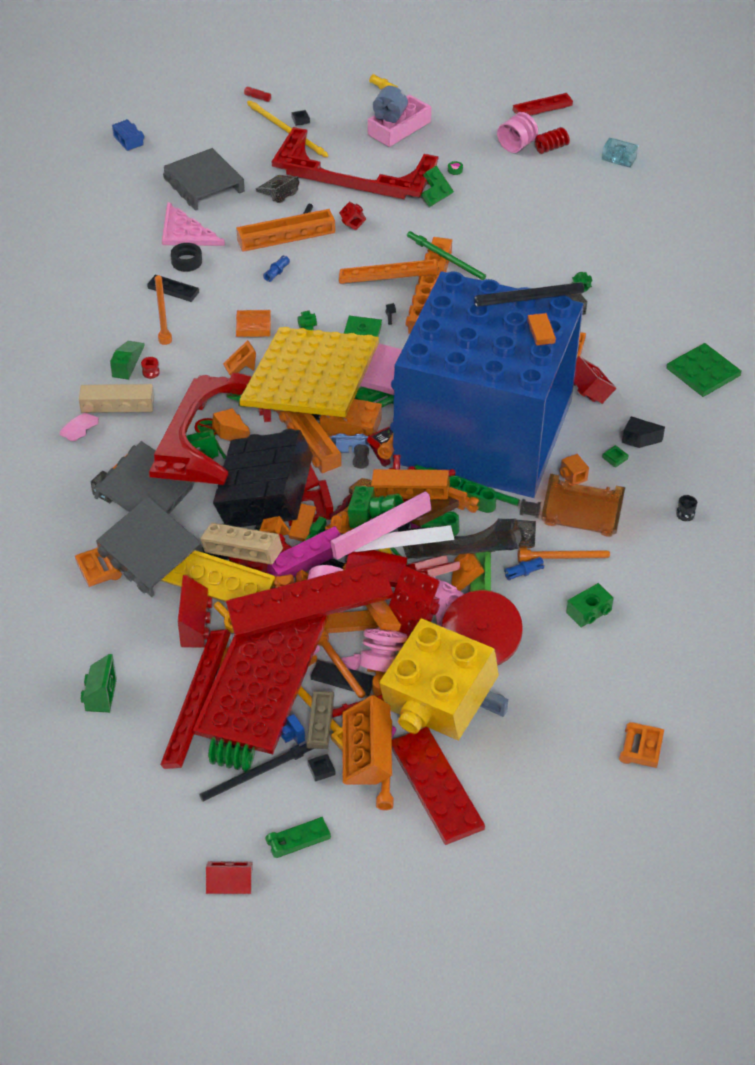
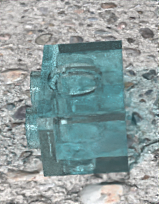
M609 137L603 147L602 160L631 168L637 158L638 145Z

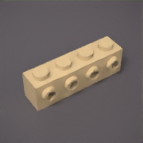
M153 384L81 385L79 394L81 413L153 412Z
M211 523L200 538L206 553L266 564H273L283 549L278 534Z

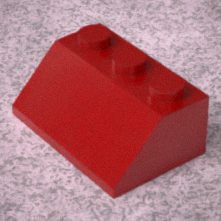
M183 575L178 614L181 647L204 648L210 634V628L207 627V624H211V612L208 611L213 606V598L209 596L207 587L187 575Z

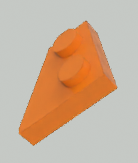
M470 547L460 552L454 558V562L459 561L461 569L453 571L451 585L456 587L458 591H462L485 572L475 552Z

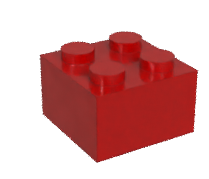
M580 356L577 357L574 386L578 387L577 391L585 397L587 395L593 402L598 401L603 404L617 388L598 366Z

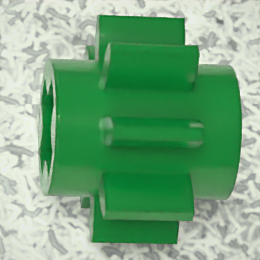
M578 272L572 277V283L582 282L584 284V292L592 287L591 282L593 280L591 275H587V272Z
M310 310L301 312V316L297 317L299 328L314 330L313 327L317 326L315 313L311 314Z

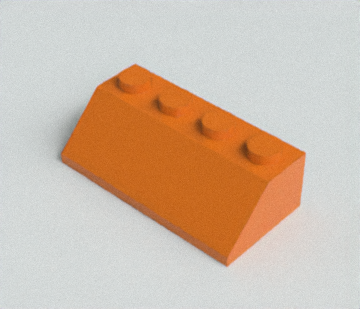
M371 695L343 712V783L346 785H377L392 776L391 705L375 695Z

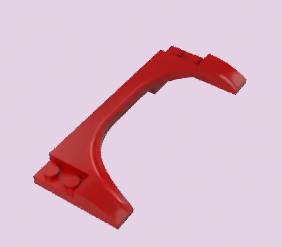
M293 127L271 162L272 167L286 169V175L405 199L407 195L413 197L421 196L425 186L429 184L423 174L437 166L439 156L423 154L416 169L403 177L397 178L379 174L377 180L365 179L321 168L320 161L311 160L307 156L305 144L308 130Z
M232 373L230 378L224 376L211 377L209 375H199L198 378H194L154 453V462L149 470V476L151 478L224 485L229 475L228 471L192 446L186 437V432L197 410H203L209 398L219 393L243 394L252 377L245 374Z

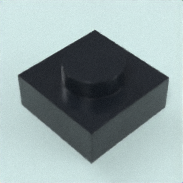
M306 110L291 112L295 126L310 123V117Z
M328 754L308 760V767L315 782L335 775V769Z

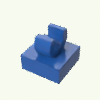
M294 714L287 717V725L282 728L283 734L281 735L284 742L287 743L292 739L297 744L304 742V727Z

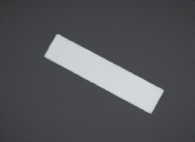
M451 525L393 532L377 538L355 550V552L454 540Z

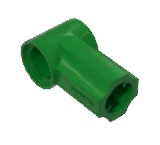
M452 511L446 512L443 516L423 524L422 529L451 525L453 536H456L460 531L459 515Z

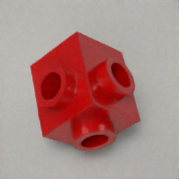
M349 201L339 212L342 217L341 221L346 226L357 230L366 220L362 212L363 208L359 204H353Z

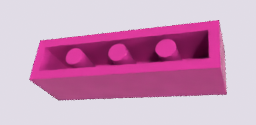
M334 526L280 553L273 564H267V572L275 577L290 574L296 577V573L300 570L306 572L334 558L331 540L341 536V534Z

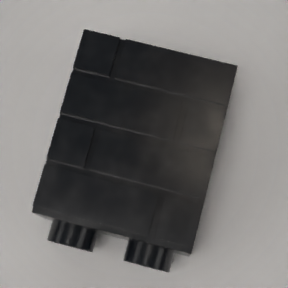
M285 429L281 433L268 435L251 434L247 438L230 441L223 465L229 475L224 485L218 484L213 500V505L224 524L246 527L261 525L263 519L278 516L283 521L298 519L313 456L301 430Z

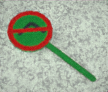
M203 418L198 420L194 426L196 433L212 429L214 436H216L217 433L212 428L213 419ZM216 440L217 449L223 459H225L226 455Z

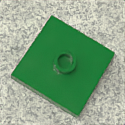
M349 315L344 334L354 333L356 335L379 337L382 319Z

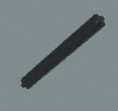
M578 282L474 296L475 306L479 307L584 293V284Z

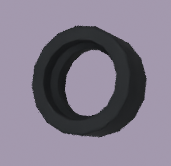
M180 243L171 250V264L178 271H194L202 264V251L196 244ZM184 255L194 256L193 258H190V259H181V258H179V257L184 256Z

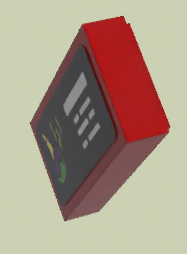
M390 427L384 428L368 436L367 442L378 450L382 443L388 442L393 432Z

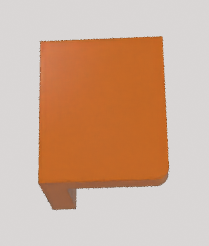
M280 516L263 519L259 530L278 535L283 534V536L290 533L289 528Z

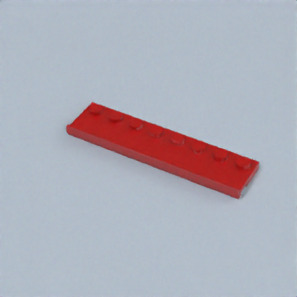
M383 560L226 600L235 638L238 639L394 598V594Z

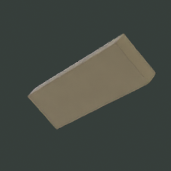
M313 691L307 748L328 749L334 692Z

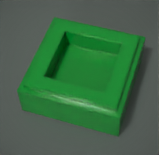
M616 445L602 455V458L615 468L628 460L629 457L626 452Z

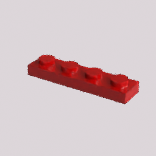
M567 93L515 104L513 105V111L515 114L525 112L529 115L573 106V100Z

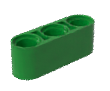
M459 476L449 477L450 487L466 492L469 498L475 497L479 499L476 505L479 506V511L491 513L496 509L497 492L494 489Z

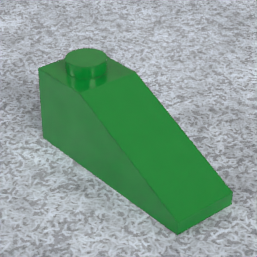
M127 341L115 350L110 360L113 378L130 379L145 346L144 343Z

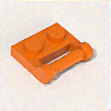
M98 548L75 555V561L88 587L111 579L118 580L122 576L121 571L115 569L107 557L103 558L98 553ZM98 557L103 558L109 570L104 572Z
M633 722L627 723L624 748L620 753L619 760L625 764L632 762L657 768L665 729ZM636 734H641L638 753L632 752L634 737Z

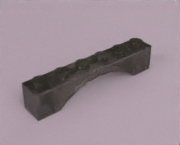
M516 518L497 520L492 526L476 534L454 536V540L403 546L406 557H408L407 559L445 555L455 556L458 554H475L501 550L511 551L519 549L522 536ZM424 527L409 528V529H405L404 531L417 530V529H426V528H424Z

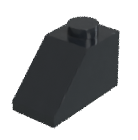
M631 416L624 429L622 443L637 448L660 443L664 438L665 426Z

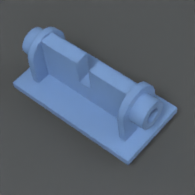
M337 434L332 436L333 443L341 453H349V447H352V453L369 452L368 436L364 434H356L355 436Z

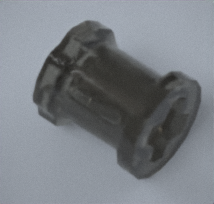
M361 444L356 445L353 451L355 457L352 463L354 467L364 469L369 465V459L367 458L369 447Z
M522 499L520 515L527 514L539 518L541 502L534 503Z

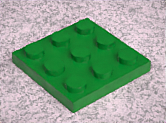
M706 343L667 363L666 369L702 397L738 378L742 370Z

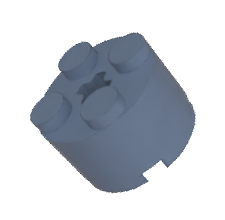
M395 86L383 88L373 101L375 117L377 119H385L387 122L396 123L408 105L406 95L403 96L401 90Z

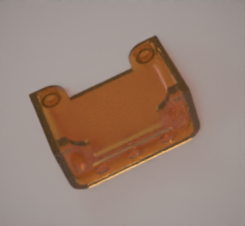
M550 474L541 515L545 525H561L594 531L606 537H612V534L617 533L625 496V487L616 486L615 490L610 491V487L600 489L569 483L567 479L563 482L559 480L560 475Z

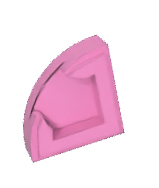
M361 654L341 658L349 669L358 671L361 666Z

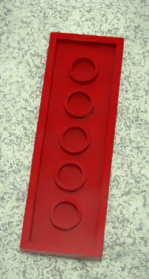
M428 727L420 729L417 734L409 733L392 740V751L445 845L485 830L483 820Z

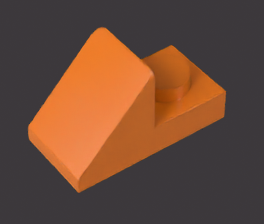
M247 340L223 363L229 375L239 373L245 366L254 371L256 351Z

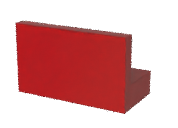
M208 861L206 865V894H251L253 862Z

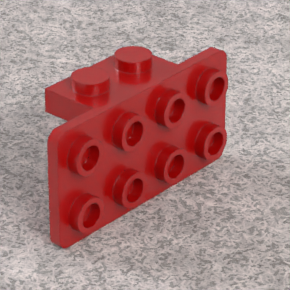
M403 567L393 593L394 598H391L389 607L401 624L397 632L407 635V639L421 618L431 622L433 616L439 610L440 604L438 602L440 598L435 597L440 584L437 578L410 567Z

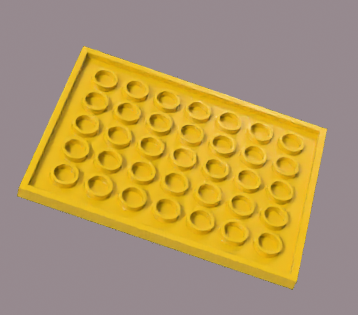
M279 327L240 398V406L346 417L379 345V337Z

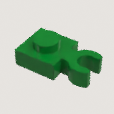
M319 516L317 521L312 523L309 531L310 535L307 536L306 540L326 531L325 518Z

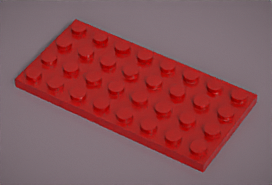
M328 615L238 639L234 635L193 728L194 735L209 739L215 737L217 741L224 739L225 743H228L230 740L233 745L240 742L241 747L248 744L249 749L255 746V750L273 755L281 736L282 728L286 724L287 717L290 714L327 623Z

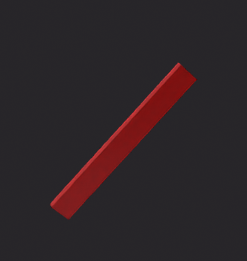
M228 629L210 631L160 765L164 769L182 768L194 736L193 728L210 692L231 635Z

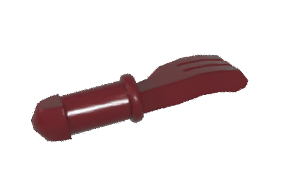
M353 494L345 497L342 505H339L334 512H331L330 520L349 506Z

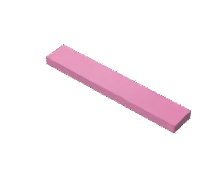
M423 492L331 540L333 557L338 560L431 510L429 494Z

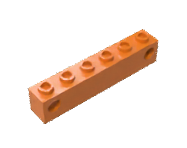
M330 209L240 226L236 227L237 241L242 252L333 234L335 233V219Z
M272 409L278 413L281 422L286 424L287 429L301 430L313 454L312 463L321 473L341 466V452L312 414Z

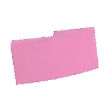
M83 413L67 423L60 431V435L70 441H76L78 438L86 436V429L98 425V417Z

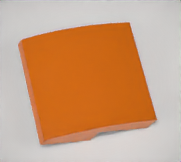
M237 310L236 337L270 336L271 310Z

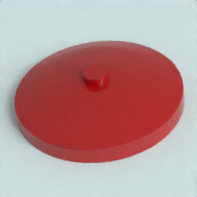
M477 590L463 594L450 604L442 620V627L494 648L497 666L510 659L521 643L523 625L519 611L509 599L493 591Z

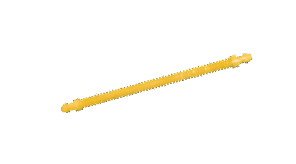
M251 100L247 101V105L251 106L252 110L257 111L287 133H290L291 127L264 110L257 103ZM306 138L305 145L314 150L318 155L323 157L329 156L322 147L317 146Z

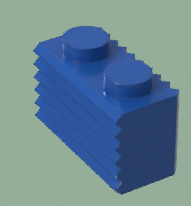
M128 119L112 124L113 136L125 150L129 151L144 145L143 132L139 131L136 125Z

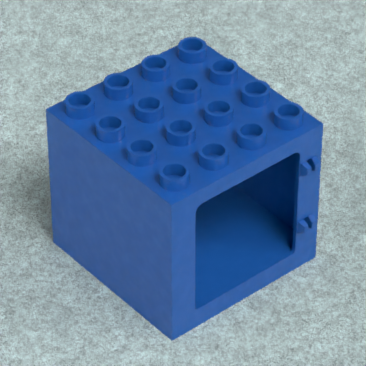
M441 271L394 365V380L391 382V387L394 390V418L390 429L393 432V455H401L400 465L410 467L417 464L438 470L454 469L456 471L455 476L490 488L535 498L572 402L584 303L573 301L568 296H558L477 307L474 303V296L531 288H514L500 285L492 279L478 280L464 277L461 273L455 271L447 273ZM547 313L556 338L554 344L536 345L527 321L528 315Z

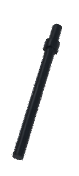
M307 743L302 746H294L290 748L289 752L200 793V799L204 802L292 759L297 760L303 757L305 753L313 750V748H307Z

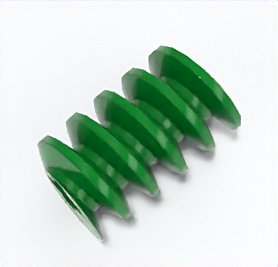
M212 737L208 750V758L211 765L218 763L222 767L226 764L227 768H232L234 765L235 770H240L242 767L244 772L249 771L255 756V746H253L251 751L248 749V744H245L244 748L240 749V742H237L235 747H232V741L230 740L224 746V739H220L219 743L216 744L215 737Z

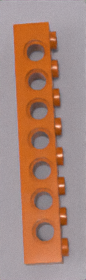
M433 237L432 244L452 254L453 239ZM429 249L427 250L428 253L425 254V260L438 259V274L419 276V284H416L415 288L416 295H413L412 305L409 308L410 316L406 318L405 325L408 327V334L411 333L440 272H446L449 264L448 260Z

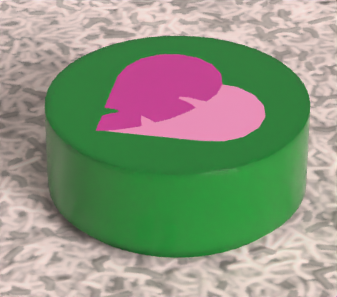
M458 161L450 162L448 164V172L452 175L461 174L463 172V164Z

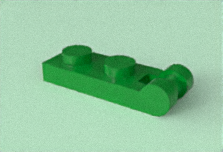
M323 817L278 833H269L266 835L265 840L272 848L271 853L273 857L279 858L331 839V833Z

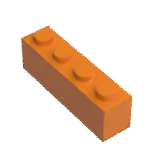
M374 469L371 487H374L375 497L400 494L402 499H412L423 492H427L430 499H448L450 487L449 470Z

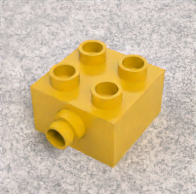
M421 618L379 682L384 702L391 705L392 712L400 715L398 724L404 730L417 734L421 728L428 727L459 741L499 676L495 649Z

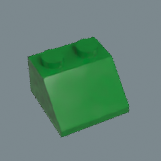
M108 654L90 665L89 673L85 674L84 685L86 687L85 690L81 691L80 699L81 703H84L85 711L110 713L117 682L113 654Z

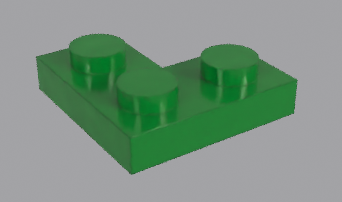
M437 166L423 174L431 188L421 194L429 208L454 192Z

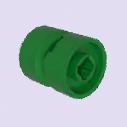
M390 494L386 497H372L369 504L372 519L404 503L401 495Z

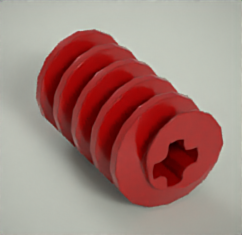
M563 127L539 134L535 138V147L540 154L549 152V150L552 151L554 148L564 147V145H569L570 143L569 134Z

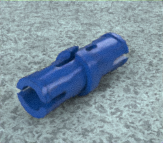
M282 255L263 274L264 279L271 282L278 274L280 275L283 272V269L290 263V259Z
M541 557L527 562L521 561L518 565L505 568V577L507 580H511L522 575L528 576L531 572L544 569L545 566L541 565L544 561Z

